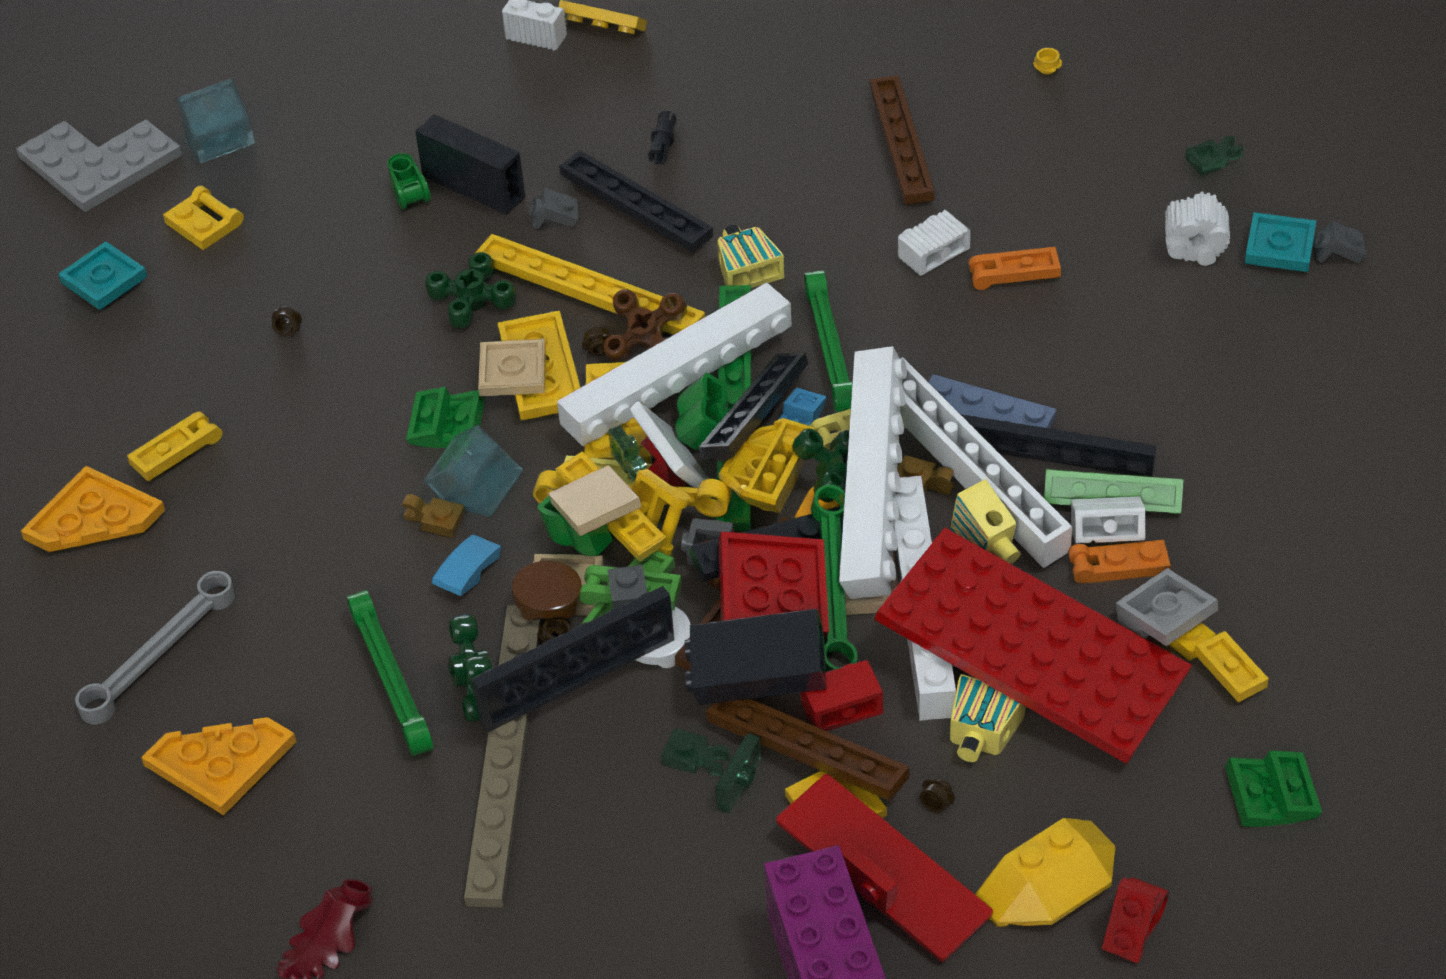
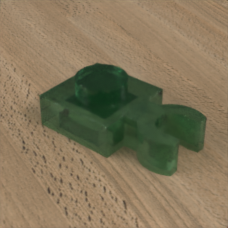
M1233 135L1224 137L1221 143L1218 144L1211 139L1187 148L1185 158L1202 176L1228 166V159L1236 160L1241 158L1244 146L1238 145L1234 147L1235 137Z
M618 425L608 430L610 451L623 471L629 473L630 478L635 482L638 471L647 468L644 459L637 455L639 454V446L632 435L628 436L621 425Z
M676 728L673 729L661 754L662 765L696 774L699 766L705 767L708 773L714 776H722L723 764L714 760L722 759L729 761L730 751L726 746L714 745L709 747L708 737Z

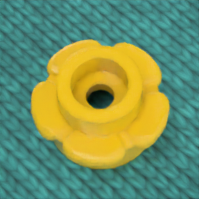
M1053 48L1040 49L1034 58L1035 62H1033L1035 69L1043 74H1052L1062 66L1060 54Z

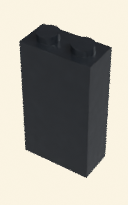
M435 114L415 130L422 175L425 178L506 215L526 198L520 152Z
M817 609L690 625V639L685 640L684 647L686 659L691 663V671L685 672L687 691L694 693L698 705L827 689L824 632Z

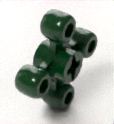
M485 252L473 254L469 259V269L458 273L455 280L449 279L448 275L443 271H433L426 277L425 286L429 297L434 300H443L449 295H453L457 298V300L449 304L447 310L449 322L455 328L463 329L470 326L473 322V311L484 307L486 300L492 301L494 306L502 310L510 309L516 303V289L510 281L500 280L494 283V285H488L484 282L490 279L494 273L493 260Z
M810 428L803 430L794 439L792 449L803 460L814 458L819 462L815 470L819 479L814 484V493L824 485H835L844 490L847 475L849 430L841 431L832 440L830 450L823 447V438L817 431ZM829 497L820 499L826 503L835 501Z
M471 614L455 616L449 620L450 637L454 644L459 645L460 653L449 656L448 668L453 685L455 687L466 686L467 695L462 698V709L465 719L468 722H477L480 719L472 678L480 675L485 670L492 669V664L485 649L475 651L473 642L478 639V626L475 617Z

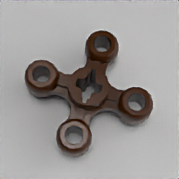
M622 289L618 291L613 297V306L621 317L628 318V329L622 335L614 334L609 336L604 341L603 350L609 360L620 363L628 359L630 350L638 344L646 348H652L667 339L662 337L663 325L668 321H679L687 313V305L683 297L678 293H668L661 299L660 306L656 310L651 311L646 308H640L639 300L631 290Z

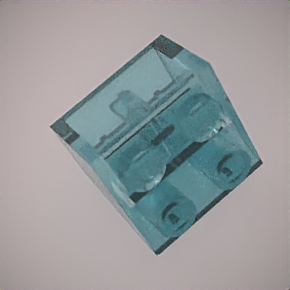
M232 78L176 98L187 143L200 163L255 143L250 119Z
M475 425L454 437L426 476L424 482L443 500L462 504L465 506V510L490 517L523 469L481 427Z

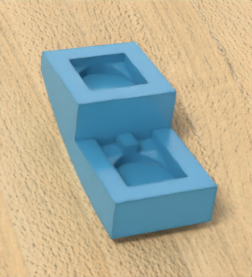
M796 388L783 403V414L779 419L785 418L810 425L819 418L827 396Z
M472 534L448 556L433 576L432 584L459 596L463 595L480 583L481 571L500 558L501 546Z

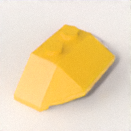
M781 418L774 421V425L754 430L748 437V440L735 453V456L726 460L719 472V479L727 484L747 504L780 514L799 478L804 460L794 453L792 443L803 430L814 429V427Z
M1062 818L1006 854L975 895L993 909L990 920L997 927L1008 926V924L1022 926L1053 925L1112 886L1115 845L1092 821Z

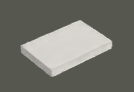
M639 401L630 408L631 414L674 474L693 488H698L703 480L709 479L687 447L678 440L676 432L671 426Z

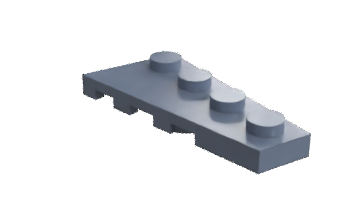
M934 374L928 382L962 415L1051 429L1056 419L1055 408Z

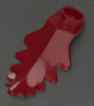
M345 879L342 886L326 890L321 904L301 917L299 925L304 932L290 939L289 944L295 948L283 953L282 958L284 959L278 962L279 966L276 967L278 976L282 979H299V977L311 979V973H313L317 978H322L325 975L322 964L336 969L340 964L337 951L349 953L355 946L353 917L356 912L371 906L373 901L371 896L372 888L362 881Z

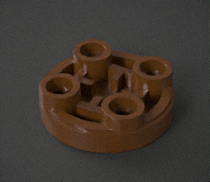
M538 561L524 566L515 574L512 580V598L515 605L520 609L521 616L526 620L555 617L569 618L576 613V606L580 602L579 594L582 582L578 573L566 564L556 561Z

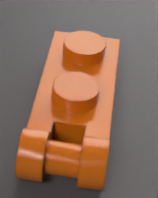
M1056 247L975 255L968 261L970 272L973 274V285L977 290H985L993 284L1061 277V266Z
M1164 540L1096 547L1076 544L1068 550L1070 562L1075 565L1072 571L1074 580L1077 583L1152 577L1167 568L1171 569Z

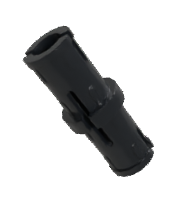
M671 111L659 113L656 128H654L650 136L652 144L648 158L652 162L656 154L655 164L666 162L669 147L674 142L673 130L677 117L673 113L669 121Z

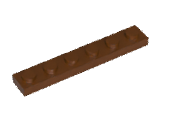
M899 75L870 79V91L904 204L935 200L934 187Z
M752 699L713 703L706 710L707 722L891 801L910 777L909 766Z

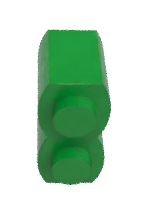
M708 372L680 393L677 400V408L680 415L675 426L677 438L683 444L695 450L699 449L698 447L726 415L723 407L727 401L725 383Z
M549 495L537 506L550 539L557 544L573 546L577 552L586 556H598L613 541L607 524L580 536L551 504Z

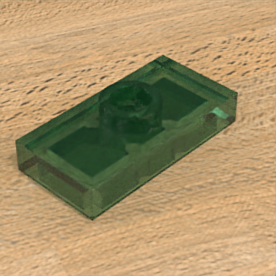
M750 733L745 735L715 786L718 810L730 814L745 787L749 788L752 785L756 774V767L761 760L760 737Z

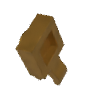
M904 455L902 462L897 468L900 477L921 476L924 494L927 489H932L938 493L950 495L954 487V482L950 481L954 471L947 467H940L936 470V463Z
M407 494L402 503V507L407 508L403 515L404 519L421 522L422 531L454 538L465 515L464 505L434 497L430 504H427L420 497Z

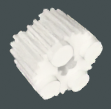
M1201 191L1200 194H1195L1193 199L1187 197V200L1181 199L1180 203L1179 200L1171 201L1170 206H1167V210H1165V232L1170 257L1180 260L1184 258V261H1197L1200 265L1207 266L1214 264L1216 256L1219 257L1220 253H1224V249L1228 248L1230 243L1229 215L1225 206L1218 202L1215 194L1210 196V193L1204 194Z

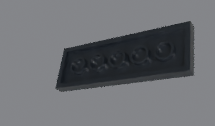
M661 586L651 592H646L637 599L620 607H615L600 617L582 623L575 629L556 638H551L544 644L525 653L518 654L513 659L493 669L485 670L480 675L472 678L480 724L488 733L674 641L671 598L664 586Z

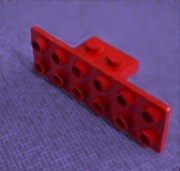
M824 774L776 818V823L810 852L839 845L854 889L940 962H945L992 917L993 909L829 774Z

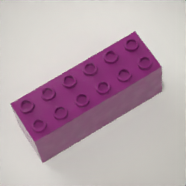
M839 845L764 863L767 916L788 979H886Z

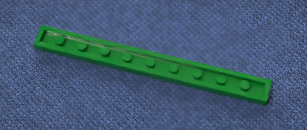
M751 285L719 286V309L751 292ZM751 350L718 368V379L725 383L727 389V401L723 406L725 414L728 413L751 385ZM717 461V480H720L719 472L726 461ZM732 491L726 513L716 517V520L733 523L734 532L751 530V505L747 504Z

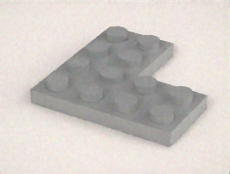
M148 120L136 124L99 147L94 145L66 121H63L16 148L18 157L84 212L94 208L182 155L180 145Z

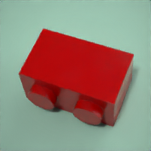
M868 660L855 664L850 663L842 668L826 672L827 689L800 692L801 704L810 724L825 731L883 714V691Z

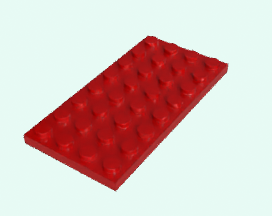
M947 528L940 532L880 606L874 619L1126 764L1129 763L1192 667V664Z

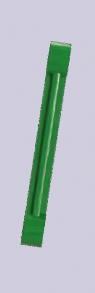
M824 270L805 272L806 298L808 304H811L832 388L834 411L838 413L851 409L853 383L849 381L828 298Z
M824 485L818 488L811 503V513L820 522L821 539L824 540L829 633L826 637L827 643L824 646L826 672L842 668L834 666L828 661L826 654L829 652H841L846 655L850 663L854 664L858 657L854 645L847 641L845 590L839 582L842 549L840 520L844 516L845 491L835 485ZM829 497L835 500L841 509L834 512L827 511L820 506L818 500Z
M363 590L346 596L355 626L360 630L400 722L412 757L434 750L423 716H420L377 619L368 591Z

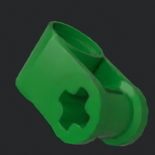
M407 153L392 155L387 161L390 185L400 209H406L407 205L422 200L425 202L431 201L427 182L424 176L421 175L412 156Z

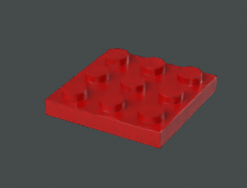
M721 531L718 538L721 621L817 609L823 624L824 639H826L829 633L824 540Z

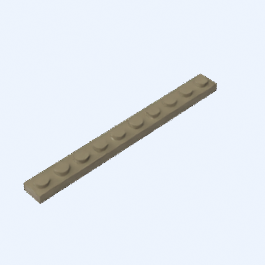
M507 605L499 665L513 659L518 654L525 653L539 646L538 630L542 626L543 618L526 620L521 616L520 609L516 605ZM530 712L488 732L464 895L466 907L503 908Z

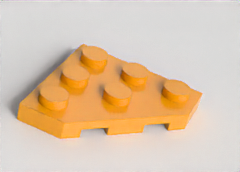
M85 466L21 530L23 540L48 552L143 533L165 511L163 501Z
M265 717L253 719V724L233 727L232 723L202 727L203 732L182 735L181 731L166 733L141 759L145 767L220 814L225 815L297 741L295 733L272 719Z

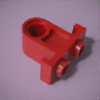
M1123 877L1118 885L1102 949L1139 963L1144 954L1143 949L1146 941L1163 916L1169 898V891L1135 877L1130 879Z

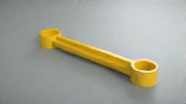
M546 470L539 474L533 490V497L538 503H541L548 496V493L565 486L556 476V471ZM716 479L703 480L698 488L672 486L690 495L687 506H695L700 513L709 517L724 515L732 495L730 487ZM634 484L627 485L632 489Z

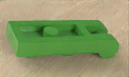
M588 566L584 575L586 584L581 586L579 594L580 601L587 605H595L598 602L612 603L608 569L617 567ZM644 571L646 591L651 592L664 586L670 594L671 608L675 611L681 588V575Z

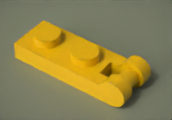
M200 411L195 412L128 454L129 465L147 481H150L206 444H216L222 438L223 431L216 424L209 423V418Z

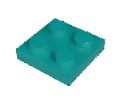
M1253 212L1245 264L1308 272L1316 220Z
M105 241L61 271L58 276L61 284L101 310L147 277L145 267Z

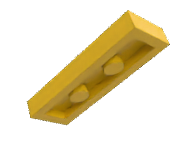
M563 0L559 1L558 8L565 9L564 13L567 14L566 20L582 23L583 18L593 20V26L605 29L609 28V24L619 26L618 31L633 35L635 30L645 32L648 21L637 16Z

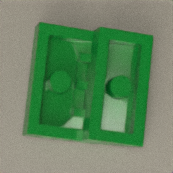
M446 386L416 392L406 437L408 444L430 448L476 446L485 397L479 395V390L450 395Z
M1269 750L1264 759L1230 757L1227 761L1225 770L1242 827L1291 824L1314 819L1322 814L1303 752Z

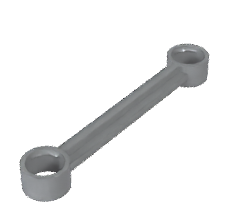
M211 571L204 574L197 583L199 594L102 684H89L79 690L75 697V703L84 722L96 725L109 720L115 712L114 700L209 610H221L232 604L235 599V591L232 580L227 573ZM226 587L224 591L218 594H207L212 588ZM93 700H106L97 708H85Z

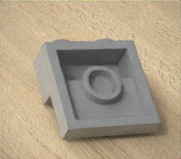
M1167 568L1116 602L1118 624L1139 636L1146 638L1150 635L1167 646L1217 612L1218 600Z

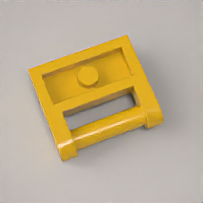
M197 186L189 198L163 214L165 224L202 250H205L239 227L244 220L242 212L223 204L213 197L210 190L204 186ZM205 205L223 217V219L217 221L200 208Z
M648 469L639 470L632 491L640 499V511L656 527L658 526L665 502L670 504L661 530L666 536L667 544L657 551L671 557L674 548L671 543L682 510L687 508L690 495L682 490L673 488Z

